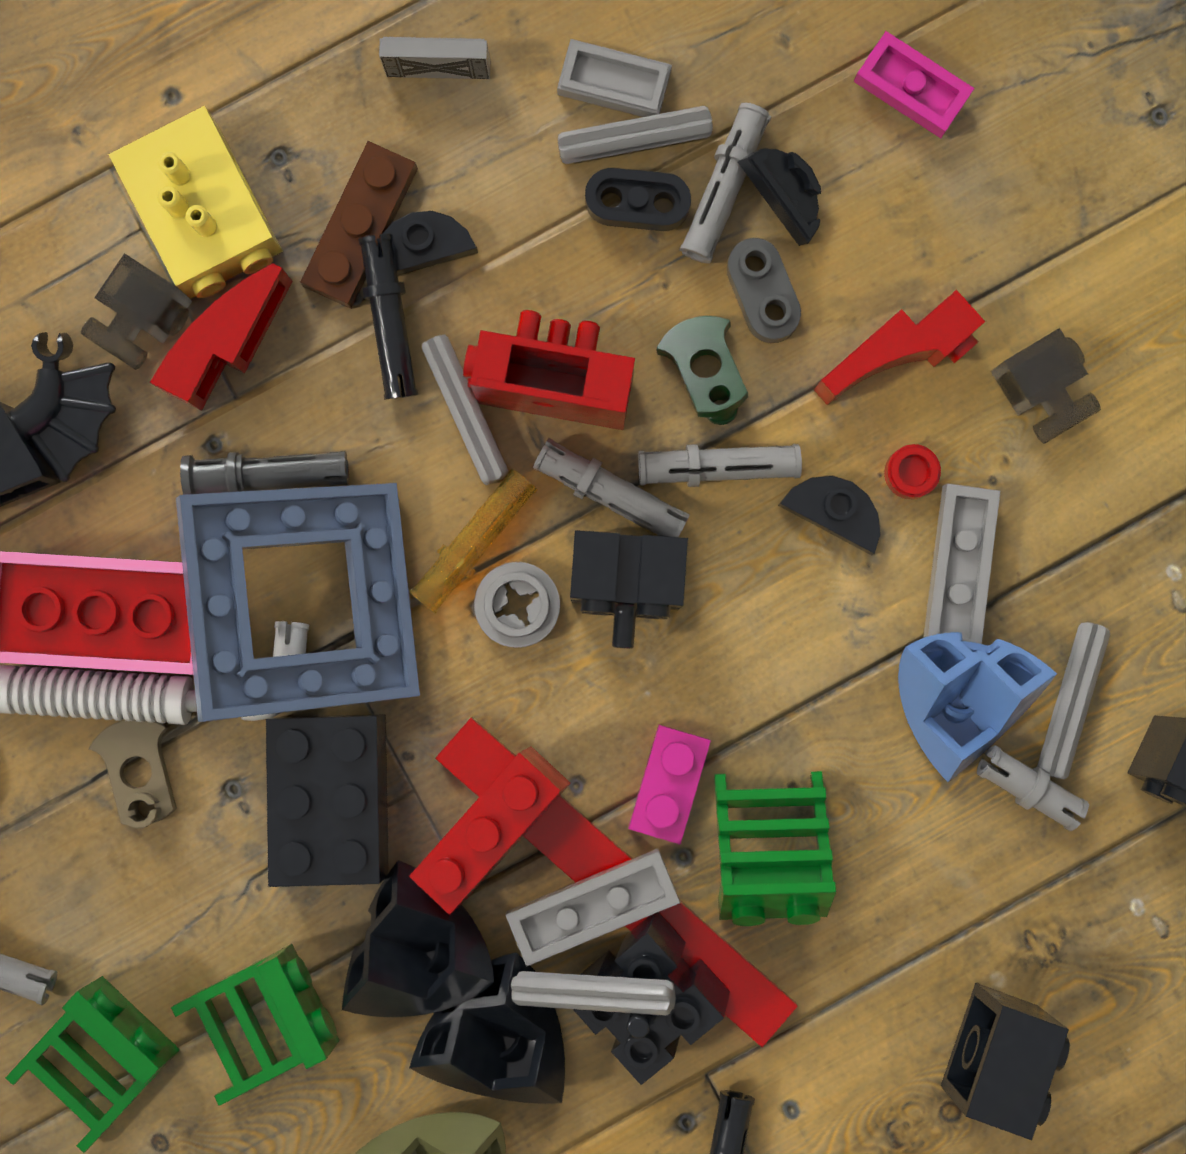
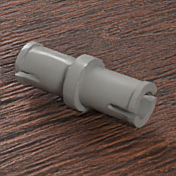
M996 745L986 751L985 755L991 758L990 761L1002 769H998L986 760L981 759L976 771L978 776L986 778L1015 796L1016 804L1028 810L1033 807L1063 825L1068 831L1075 830L1081 824L1073 818L1074 815L1064 808L1071 810L1084 819L1089 809L1088 801L1075 796L1052 782L1050 774L1042 768L1036 767L1031 769L1003 752Z

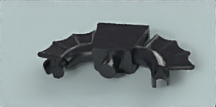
M47 332L39 333L34 337L31 347L34 355L42 361V369L37 370L35 387L32 394L15 408L0 402V507L61 483V481H69L70 474L77 463L83 458L99 451V432L102 424L110 414L116 411V407L112 405L109 394V383L112 373L115 371L113 363L109 362L67 372L59 370V361L68 358L73 351V342L67 333H59L57 337L58 350L55 354H52L47 347Z

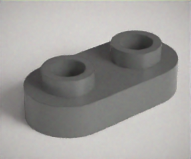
M748 238L739 242L730 253L727 262V276L750 332L757 339L766 343L782 342L789 338L797 328L801 318V308L779 252L774 245L761 238ZM751 256L759 257L764 263V268L757 272L751 271L747 268L745 260ZM769 305H778L783 310L784 317L777 321L771 320L767 317L765 308Z

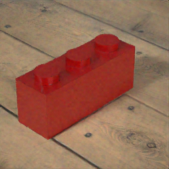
M532 746L519 752L409 877L450 915L466 901L571 783Z

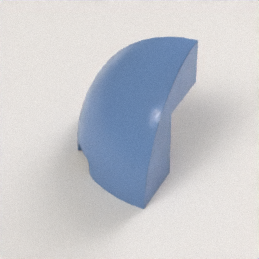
M950 632L927 636L906 646L899 663L898 683L903 710L914 737L932 765L949 782L989 749L1030 708L1057 673L1031 653L1009 642L997 639L991 645L963 641L961 632Z

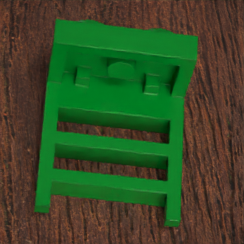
M822 771L811 772V788L726 790V775H714L721 875L718 895L719 920H732L733 924L738 926H756L763 924L765 919L787 918L790 924L808 925L820 921V917L828 916L836 895V885L833 882V856L829 843L828 832L830 827L829 818L826 815V789L823 786ZM813 806L814 818L729 821L728 808ZM816 837L817 850L731 852L730 839Z
M292 943L239 972L225 977L208 988L196 992L194 995L171 1007L175 1017L194 1007L196 1008L233 1084L214 1096L218 1106L301 1063H304L305 1068L308 1069L326 1060L340 1041L334 1021L327 1009L323 1007L312 985L310 973L303 960L298 956ZM254 977L292 1054L280 1061H277L240 986L241 983ZM225 992L262 1068L261 1071L251 1076H248L211 1000Z
M103 976L78 990L62 1007L65 1011L64 1015L5 1077L14 1085L28 1070L31 1071L91 1129L76 1145L83 1153L113 1124L117 1117L180 1050ZM73 1021L136 1079L128 1090L65 1031ZM51 1045L114 1104L106 1114L43 1056Z

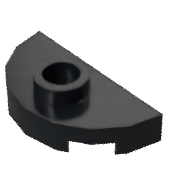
M763 148L739 160L738 163L798 246L808 244L818 230L821 221L817 219L819 211L817 195L821 194V186L813 169L798 154L794 152L785 153L778 149Z
M435 211L411 212L392 222L383 233L393 235L394 241L392 242L398 276L478 253L477 247L465 227L451 216Z
M835 476L812 477L793 487L778 504V506L860 550L870 555L875 554L881 534L879 515L869 495L853 482Z

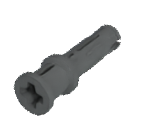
M346 451L325 454L274 456L269 458H245L244 454H239V452H229L227 458L195 460L193 455L182 456L180 477L183 495L258 491L323 485H349V467Z

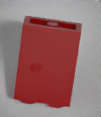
M523 310L520 312L516 336L480 330L478 345H468L463 377L468 378V387L472 388L478 404L624 430L635 358L596 351L600 332L598 323L586 320L580 322L575 347L568 346L571 324L568 321L562 319L550 321L547 341H539L537 339L542 316L536 311Z

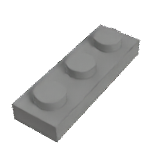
M948 483L942 486L923 638L941 633L961 632L963 641L982 644L1001 491Z
M655 849L508 910L505 916L527 967L679 904L680 899L659 849Z

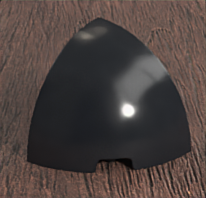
M399 860L395 863L379 887L368 909L371 914V926L366 932L365 941L360 946H355L351 955L344 986L343 1011L376 1017L425 1015L460 1005L476 997L494 983L491 958L481 932L462 904L449 915L409 877L416 868Z
M516 952L491 960L494 983L476 997L460 1005L435 1012L418 1041L409 1068L439 1083L481 1096L523 1103H562L565 1084V1053L555 1008L520 1006L512 1001L511 989L513 977L517 976L521 971L535 972L531 965L526 967L523 958Z

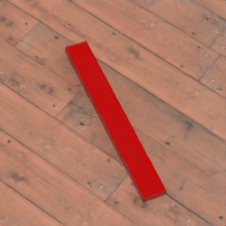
M471 717L435 759L480 797L516 755ZM561 795L523 836L575 883L633 859ZM682 901L660 911L661 916L686 942L681 957L690 967L700 959L730 991L725 1015L758 1045L763 1047L798 1007L796 1002ZM647 917L635 921L631 924H628L625 927L628 930L632 931Z

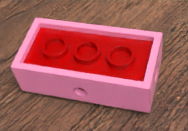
M0 551V663L193 675L182 562Z

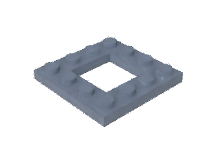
M397 483L179 495L176 498L198 722L420 696ZM345 542L356 648L254 659L243 549Z

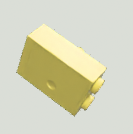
M205 106L108 154L175 286L189 299L195 296L197 298L212 296L226 286V280L242 272L245 274L256 273L273 262L272 257L283 252L218 124Z

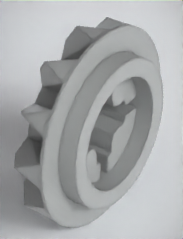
M510 562L494 568L483 578L476 591L474 610L479 626L489 638L507 647L521 648L540 642L552 631L559 616L560 599L553 580L542 569L525 562ZM510 584L512 590H516L520 596L528 594L531 596L538 592L539 596L533 599V603L526 607L529 615L527 619L530 625L525 626L523 620H519L515 614L508 616L504 614L497 618L496 614L503 611V607L509 603L508 591L505 585Z

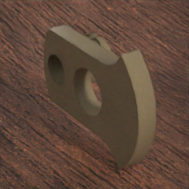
M122 720L104 729L94 739L88 749L97 752L105 761L120 822L123 825L136 829L145 828L163 820L177 809L161 748L162 737L170 727L163 723H158L157 721L148 723L146 720L144 722ZM136 756L144 758L149 762L152 772L150 781L145 786L138 788L131 786L124 777L126 763ZM141 801L146 802L148 805L155 804L156 809L149 811L147 818L143 817L139 812L138 806Z

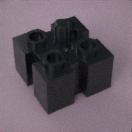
M575 530L570 591L571 602L581 604L582 614L614 616L612 647L632 649L634 647L636 617L667 620L670 618L671 610L678 611L683 607L688 538L651 535L633 536L620 535V533Z
M659 912L648 916L624 937L616 957L608 950L579 975L669 980L675 986L676 997L674 1009L671 1010L670 1014L663 1016L573 1009L595 1035L607 1027L616 1037L611 1053L640 1085L674 1059L680 1035L692 1045L724 1019L730 994L726 986L701 959L691 967L685 962L681 956L686 942Z

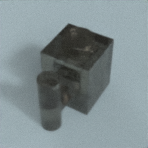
M124 253L94 297L116 313V316L109 326H106L94 317L89 318L82 327L81 335L137 370L147 358V352L132 343L140 330L164 344L169 335L177 334L186 323L189 316L188 306L192 300L178 287Z
M1060 328L1006 359L991 371L1018 416L1039 403L1042 404L1049 417L1035 424L1033 430L1043 444L1101 410L1097 398L1092 393H1087L1073 402L1065 389L1088 375L1083 366L1085 358L1082 350L1072 338L1065 337Z

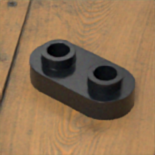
M605 168L596 172L589 179L585 189V204L590 216L602 225L670 231L679 227L686 220L691 205V193L687 184L674 174ZM614 193L620 197L621 203L616 207H607L603 204L602 198L606 194ZM665 198L672 202L673 209L666 213L659 212L655 208L654 203L658 199Z

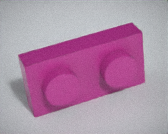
M885 31L853 81L940 139L975 89L887 31Z
M658 724L628 829L681 845L711 742L710 739Z

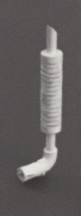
M286 621L275 622L273 657L306 654L309 624L292 622L290 625ZM0 665V713L39 714L40 716L50 715L52 717L60 715L61 717L71 716L72 718L82 717L84 719L92 717L93 719L103 718L104 720L114 719L116 721L136 720L137 722H144L146 720L148 723L157 721L158 723L168 722L169 724L186 725L191 719L192 712H197L194 683L190 676L174 675L170 677L169 675L159 676L158 674H151L149 676L145 673L138 675L137 673L127 674L126 672L116 673L113 671L106 673L105 671L95 672L94 670L84 671L81 669L63 670L62 668ZM280 713L241 717V719L247 721L273 718Z

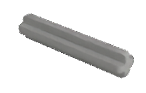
M699 106L561 132L558 135L557 141L562 162L570 164L708 138L712 134L713 124L709 108Z
M444 334L427 340L422 344V350L481 481L485 485H489L508 476L509 471L473 391L468 387V380L463 377V369L449 338Z
M1085 622L1078 626L1037 767L1042 768L1051 777L1057 779H1066L1070 774L1108 645L1110 630L1102 625Z
M521 971L517 976L513 977L511 982L512 1001L520 1006L666 1016L674 1009L676 1000L675 986L669 980Z

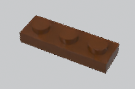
M367 141L300 281L304 288L352 309L366 279L362 251L358 239L375 235L376 241L377 238H380L379 235L383 234L392 224L418 170L416 162Z

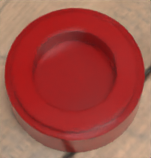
M917 444L906 445L895 451L887 460L884 469L887 486L895 495L904 499H918L927 495L937 486L941 476V466L937 456L927 447Z

